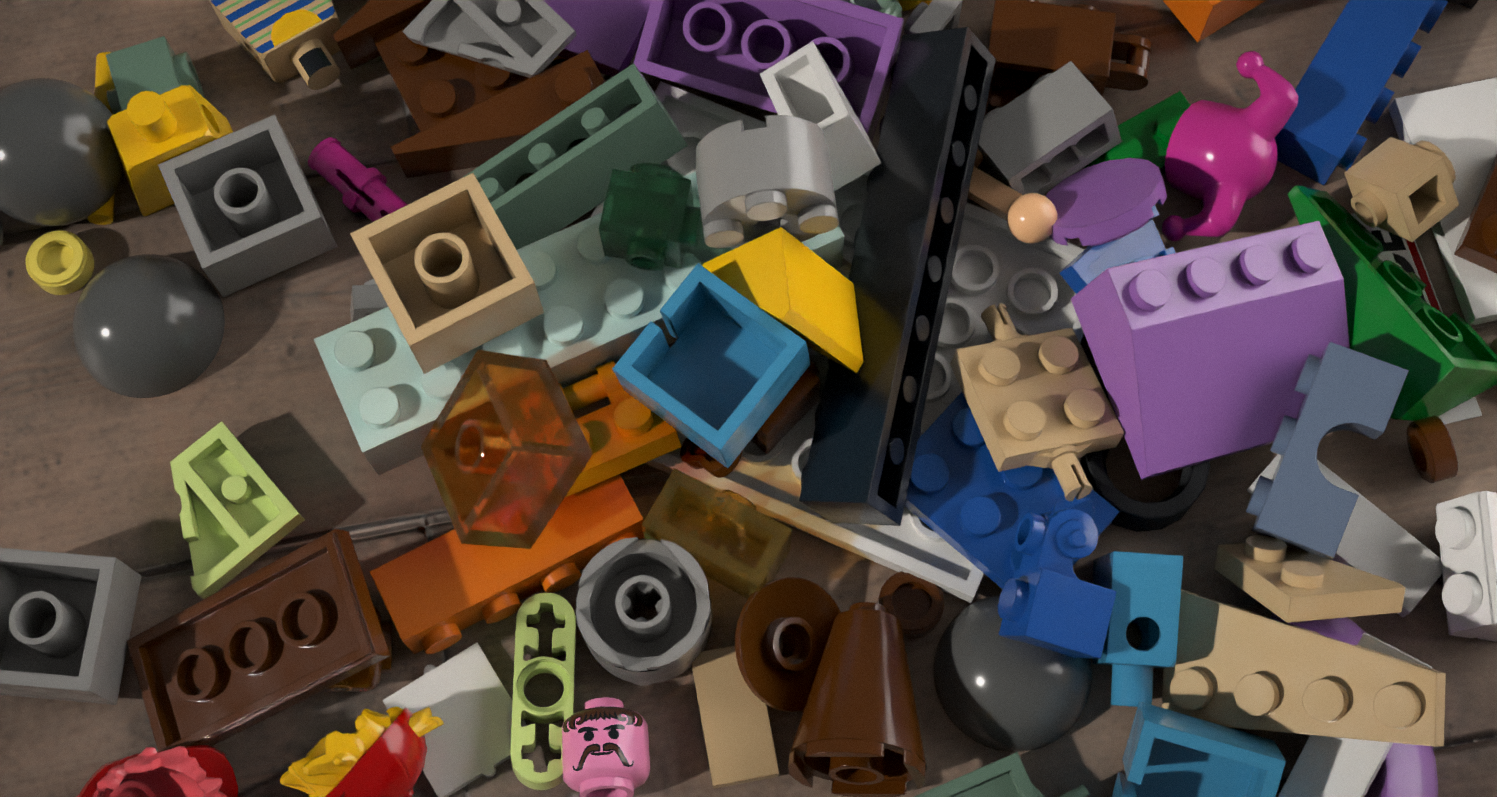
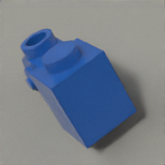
M1063 509L1049 511L1040 515L1027 512L1022 517L1016 530L1014 545L1016 551L1023 553L1020 568L1014 570L1013 578L1006 582L999 598L998 614L1002 618L999 636L1039 646L1073 658L1101 659L1117 591L1079 580L1074 573L1073 559L1089 556L1095 550L1098 543V530L1089 514L1079 509Z

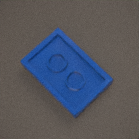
M963 392L953 400L918 439L905 501V507L1002 589L1006 582L1013 578L1014 570L1020 568L1023 553L1016 551L1014 540L1019 522L1027 512L1040 515L1049 511L1079 509L1089 514L1098 530V537L1120 512L1093 489L1090 494L1079 500L1075 497L1073 501H1067L1056 474L1051 468L1024 466L998 472ZM1073 559L1072 566H1074L1079 559Z

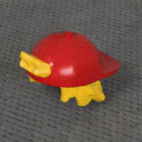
M391 707L386 711L388 715L365 708L361 715L356 718V732L350 734L335 730L326 734V737L320 739L314 745V748L306 754L305 758L292 762L288 767V771L281 776L280 783L309 794L308 797H412L415 793L413 787L425 764L427 752L425 734L444 724L443 720L440 717L432 716L429 707L412 713L407 707L404 709Z

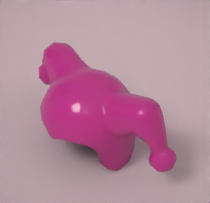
M1255 51L1241 54L1236 63L1239 74L1244 78L1254 79L1259 87L1260 97L1255 102L1245 108H1236L1223 103L1200 100L1193 103L1182 114L1172 132L1165 159L1166 179L1171 187L1189 196L1201 199L1204 208L1199 214L1186 219L1176 215L1168 216L1162 224V233L1170 241L1177 242L1185 236L1224 237L1237 222L1245 201L1258 195L1268 185L1274 175L1278 158L1275 137L1296 109L1298 94L1284 77L1264 65L1261 55Z

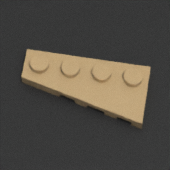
M1181 589L1177 658L1174 668H1164L1162 708L1231 728L1438 747L1444 746L1446 673L1359 645H1352L1312 630L1258 615L1255 612L1199 596V594Z

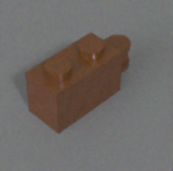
M995 0L986 47L996 59L990 89L999 91L1009 88L1023 94L1040 77L1048 73H1054L1072 61L1101 96L1105 87L1127 91L1141 90L1148 85L1152 43L1141 36L1114 33L1116 13L1099 11L1090 5L1077 4L1069 7L1041 3L1037 0ZM1111 59L1123 60L1126 62L1125 64L1111 62Z

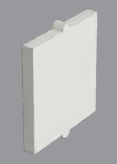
M478 642L437 667L431 664L427 665L424 668L423 676L383 700L387 709L391 707L404 709L407 707L412 713L429 707L432 716L440 717L443 720L444 724L425 734L427 752L423 772L438 797H449L482 775L487 778L493 777L496 773L495 767L511 758L513 700ZM523 719L522 727H525L527 724Z

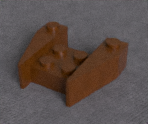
M369 0L333 34L351 70L374 58L382 57L419 128V133L391 146L407 178L479 167L605 83L588 50L534 77L528 78L413 43L402 31L432 0Z

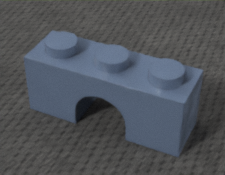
M1329 342L1321 358L1311 354L1308 355L1294 391L1306 395L1298 416L1293 418L1284 415L1270 449L1271 452L1281 455L1273 478L1271 480L1260 475L1246 509L1247 513L1257 516L1251 531L1263 536L1277 538L1289 546L1327 559L1335 557L1359 495L1333 485L1323 476L1317 463L1318 445L1325 435L1335 431H1352L1374 440L1381 436L1386 429L1409 370L1333 342Z

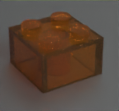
M477 350L421 445L422 452L461 544L531 549L593 455L547 360Z

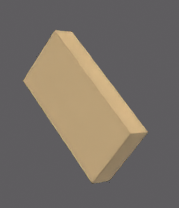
M735 646L702 651L691 665L713 789L779 777L767 704L755 696L746 684L738 666Z

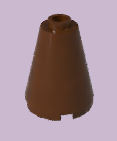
M873 602L854 603L849 607V610L843 611L835 617L789 753V774L805 786L812 788L813 776L832 781L831 794L848 797H897L906 794L907 781L914 780L918 789L925 785L927 765L900 620L889 614V610L881 604Z

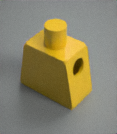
M181 85L160 95L153 91L137 93L129 100L127 109L111 115L107 120L109 131L123 165L124 174L144 217L174 204L158 164L233 133L228 119L191 85Z

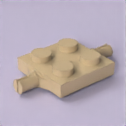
M999 303L997 308L995 304L991 305L981 313V319L985 323L993 342L956 349L950 366L998 472L1024 466L1051 468L1056 474L1066 500L1073 501L1075 497L1079 500L1090 494L1093 489L1080 465L1079 459L1087 453L1117 447L1124 435V431L1073 328L1035 335H1022L1017 332L1005 304Z

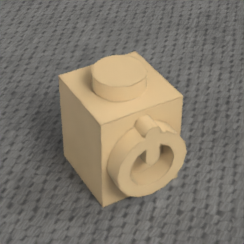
M1389 137L1344 172L1353 196L1351 207L1356 216L1369 227H1379L1411 242L1459 206L1453 188L1456 178L1453 165L1445 153L1429 141L1421 140L1412 145Z

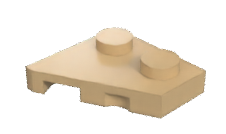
M1256 535L1248 537L1246 543L1218 545L1215 570L1286 623L1402 612L1406 587L1400 583L1289 546L1277 538Z

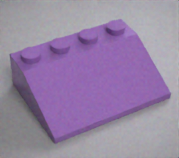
M1319 221L1107 268L1071 298L1116 417L1124 431L1125 440L1141 480L1272 444L1284 415L1293 418L1298 416L1306 395L1294 391L1308 355L1311 354L1321 358L1329 342L1350 349L1344 278Z

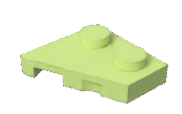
M222 421L170 461L174 488L180 495L182 504L179 516L183 539L189 543L194 576H190L193 590L202 599L219 591L305 521Z

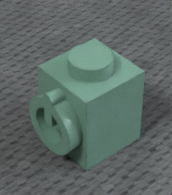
M165 36L106 54L115 86L114 89L107 91V98L113 115L127 109L129 100L137 93L143 91H153L160 95L181 85H191L205 98L199 76L189 54L183 52L176 55Z

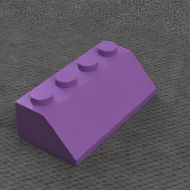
M651 0L634 64L640 72L777 113L760 73L813 41L872 142L890 85L892 68L895 63L904 19L842 0Z

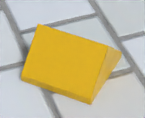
M780 227L703 263L702 266L805 340L807 347L856 373L858 372L864 360L854 283L785 229Z

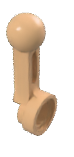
M977 149L967 198L1006 220L1012 235L1024 243H1039L1050 237L1052 225L1058 217L1056 208L1051 200L1038 193L1022 195L979 170L978 166L983 161V155Z

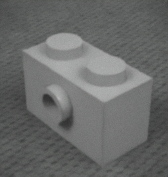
M1070 61L1054 73H1048L1040 77L1029 90L1004 107L996 108L987 113L983 119L978 149L983 155L982 165L993 178L1022 195L1027 193L1044 195L1063 179L1075 174L1121 143L1122 140L1113 108L1073 62Z

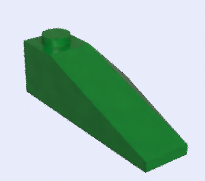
M1295 185L1291 189L1288 197L1299 224L1320 222L1344 278L1350 349L1409 370L1390 418L1416 421L1433 415L1438 417L1497 385V355L1462 317L1454 312L1448 318L1421 298L1422 290L1427 285L1413 272H1406L1392 261H1382L1378 257L1383 251L1381 242L1328 192Z

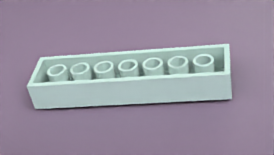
M695 171L518 249L517 252L535 283L544 313L426 374L423 373L389 307L317 337L314 341L361 451L377 474L381 475L522 411L520 406L544 396L542 390L558 383L561 384L562 388L597 374L595 367L611 360H614L616 364L650 321L662 329L668 345L675 342L677 339L669 334L660 309L698 263L702 266L703 263L735 248L718 249L711 248L705 244ZM839 225L832 231L818 234L801 242L833 268L842 267L844 234Z

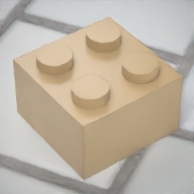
M474 173L350 233L424 374L544 313L535 283Z

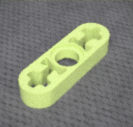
M548 592L535 594L525 600L516 616L510 756L512 768L518 780L525 786L535 790L551 789L563 782L562 727L549 724L550 751L561 754V758L549 761L547 772H535L533 761L522 759L523 753L534 752L536 748V724L522 727L523 719L547 724L560 719L565 721L574 714L576 616L573 607L565 598ZM543 612L553 613L555 623L565 624L564 628L553 630L552 657H539L540 641L538 629L528 627L529 624L539 623L541 613ZM526 654L536 657L525 661ZM561 655H566L565 661H561L554 658ZM542 673L552 674L562 682L564 687L563 694L554 705L538 707L527 700L524 694L525 687L528 681L535 675Z

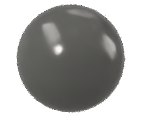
M50 78L20 81L0 91V210L14 219L32 225L64 226L89 217L109 201L119 186L124 169L107 125V120L112 113L96 96L73 83Z
M156 254L130 256L120 259L99 271L83 289L73 316L74 344L84 367L103 387L127 397H160L187 386L196 380L211 364L223 339L225 327L223 305L210 281L189 264L172 257Z
M1001 594L989 596L963 609L949 623L938 642L933 663L934 685L938 699L953 724L977 743L1006 752H1024L1042 748L1065 735L1078 721L1084 711L1092 685L1091 658H1073L1039 646L999 636L1002 618L998 614V603Z

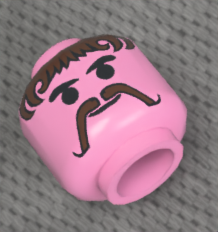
M595 698L585 702L583 710L567 718L562 726L561 754L563 781L572 790L579 792L580 797H633L634 789L645 783L650 772L648 725L645 719L639 713L624 708L623 702L616 698Z

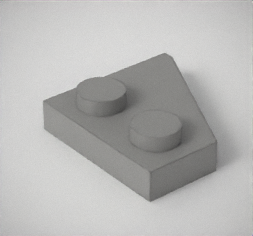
M432 0L402 31L413 43L528 78L541 73L577 36L576 31L544 0Z

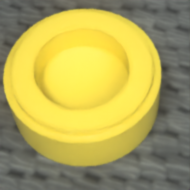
M57 230L43 234L32 243L26 255L25 263L29 276L44 291L50 294L66 295L76 292L89 281L93 274L94 257L91 250L77 235L69 231Z

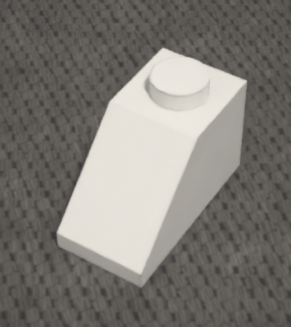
M813 41L760 73L778 115L803 118L821 128L828 147L834 191L858 179L864 173L881 164L862 123Z

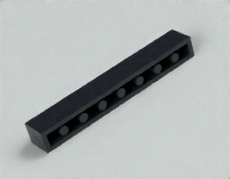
M969 27L903 35L898 59L892 68V85L887 108L879 126L880 139L877 155L881 164L873 168L867 179V198L860 227L855 233V251L848 278L854 283L864 362L856 373L828 358L829 368L822 399L815 412V431L809 458L801 475L802 489L799 501L832 523L901 525L996 61L994 56Z

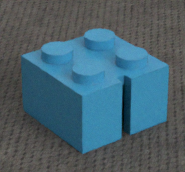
M698 263L660 309L669 334L677 339L671 348L662 329L650 321L612 370L624 391L725 467L729 468L811 364L805 340Z
M1139 701L1122 758L1125 774L1118 772L1111 797H1276L1286 760L1274 740Z

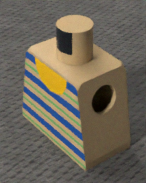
M209 0L224 29L274 82L283 83L300 73L310 89L320 90L331 85L339 77L340 69L332 55L341 50L333 34L342 25L332 0Z

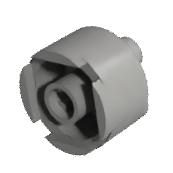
M770 115L765 116L766 127L744 131L742 119L714 129L699 141L695 151V167L704 241L707 246L718 249L737 248L780 227L800 242H803L818 234L832 231L838 226L839 219L829 152L824 140V133L818 125L795 116Z
M634 537L624 538L606 546L586 565L578 584L576 619L579 630L591 654L605 670L622 680L639 686H647L673 679L692 666L691 663L705 650L713 629V612L706 576L698 562L689 552L676 543L663 539L659 541ZM640 601L647 607L655 605L658 615L649 621L644 617L636 619L633 606Z

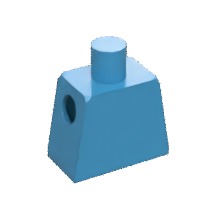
M1113 551L1093 560V584L1117 591L1101 659L1092 658L1093 664L1112 665L1111 705L1138 707L1139 701L1152 705L1153 668L1175 667L1183 556ZM1130 622L1136 625L1141 633V643L1137 649L1131 647L1126 638V630Z

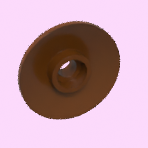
M799 577L771 580L759 587L748 598L737 622L735 651L740 672L755 696L768 706L781 711H804L835 617L841 613L834 599L818 584ZM779 637H781L783 642L782 653L779 649Z

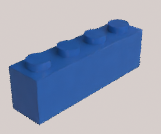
M1349 0L1295 88L1298 94L1297 107L1288 122L1275 137L1278 152L1277 161L1323 186L1337 166L1347 171L1367 141V138L1357 134L1364 120L1376 124L1395 93L1384 87L1391 74L1402 79L1422 47L1411 41L1415 33L1420 29L1429 34L1448 1Z

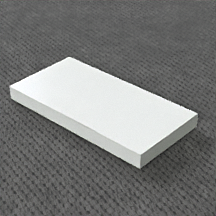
M1497 77L1394 98L1388 110L1399 140L1412 145L1421 140L1429 141L1445 153L1455 170L1456 178L1453 188L1459 206L1431 228L1465 321L1470 326L1496 321L1497 273L1454 255V252L1497 154Z

